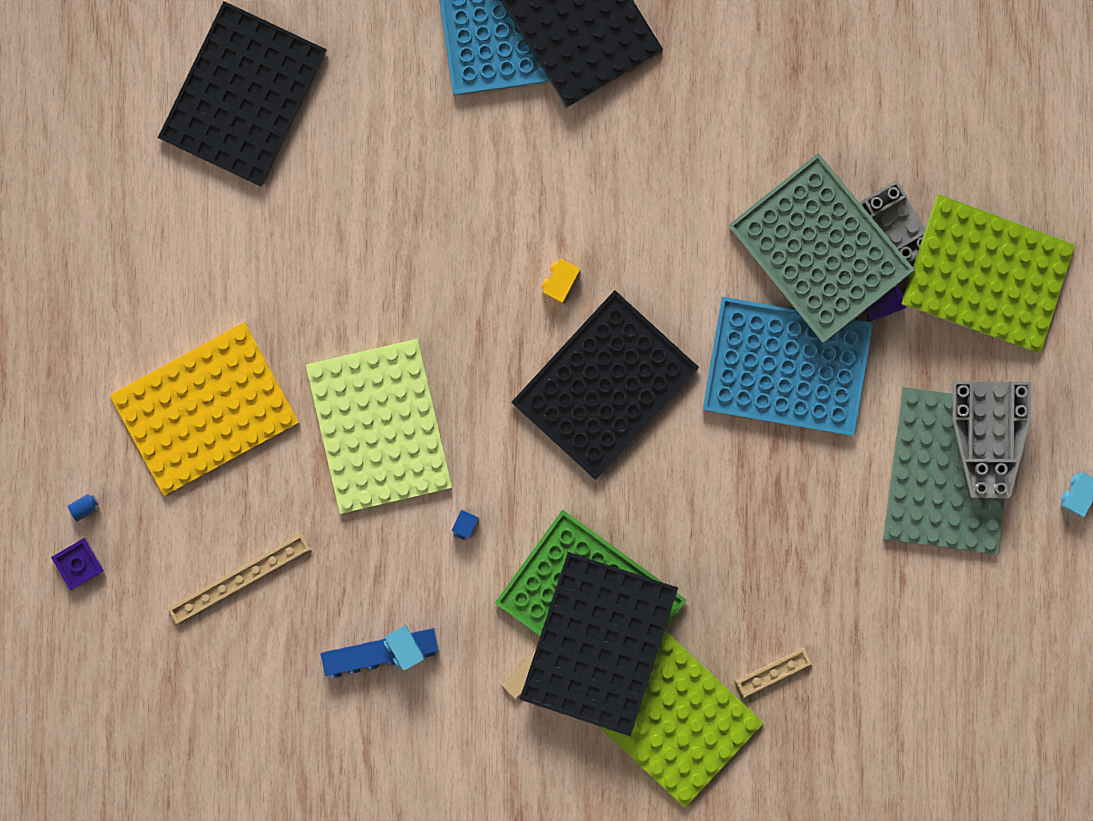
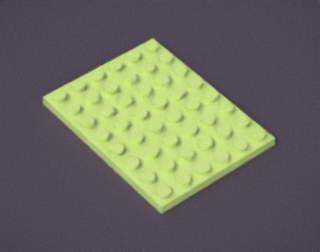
M418 339L306 365L340 514L452 488Z

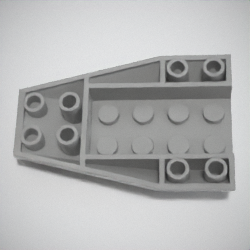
M896 180L865 198L860 204L906 260L910 262L917 257L925 228L908 201L899 182Z
M953 381L952 421L971 498H1010L1031 421V382Z

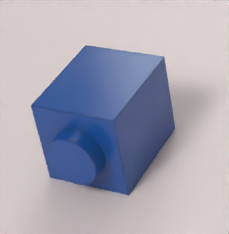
M461 510L451 530L455 532L454 536L465 540L466 537L470 539L479 517Z

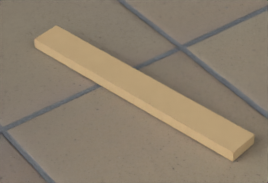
M303 533L167 609L175 624L178 625L312 549Z

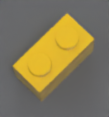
M560 258L558 262L554 261L550 269L552 274L549 279L545 278L541 288L543 289L542 294L563 304L580 272V268Z

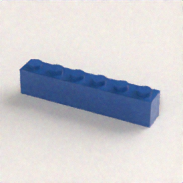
M435 628L411 633L425 658L436 655L435 652L439 651ZM386 638L320 653L325 676L330 675V678L342 676L341 672L349 671V674L361 672L360 668L368 667V670L377 669L379 664L387 663V666L395 665L393 660L395 655L393 651L389 652L384 644Z

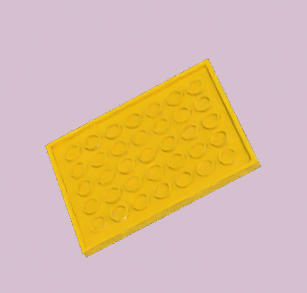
M245 322L110 394L115 407L163 496L172 493L299 424L294 411Z

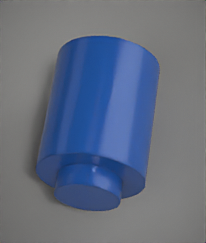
M86 494L69 504L68 509L73 518L78 522L97 511L99 503L94 495Z

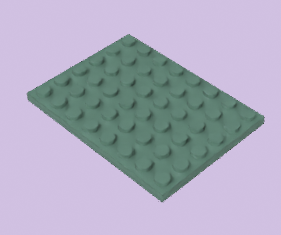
M819 153L728 225L823 344L915 272L911 264Z
M902 387L883 539L998 555L1005 498H971L952 421L953 394Z

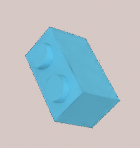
M1078 472V474L1072 476L1069 482L1071 484L1069 490L1065 491L1061 496L1060 501L1062 503L1060 506L1079 517H1085L1093 502V478L1083 472Z
M407 625L385 636L386 641H384V644L389 652L393 651L395 655L393 660L398 669L402 667L404 671L425 659Z

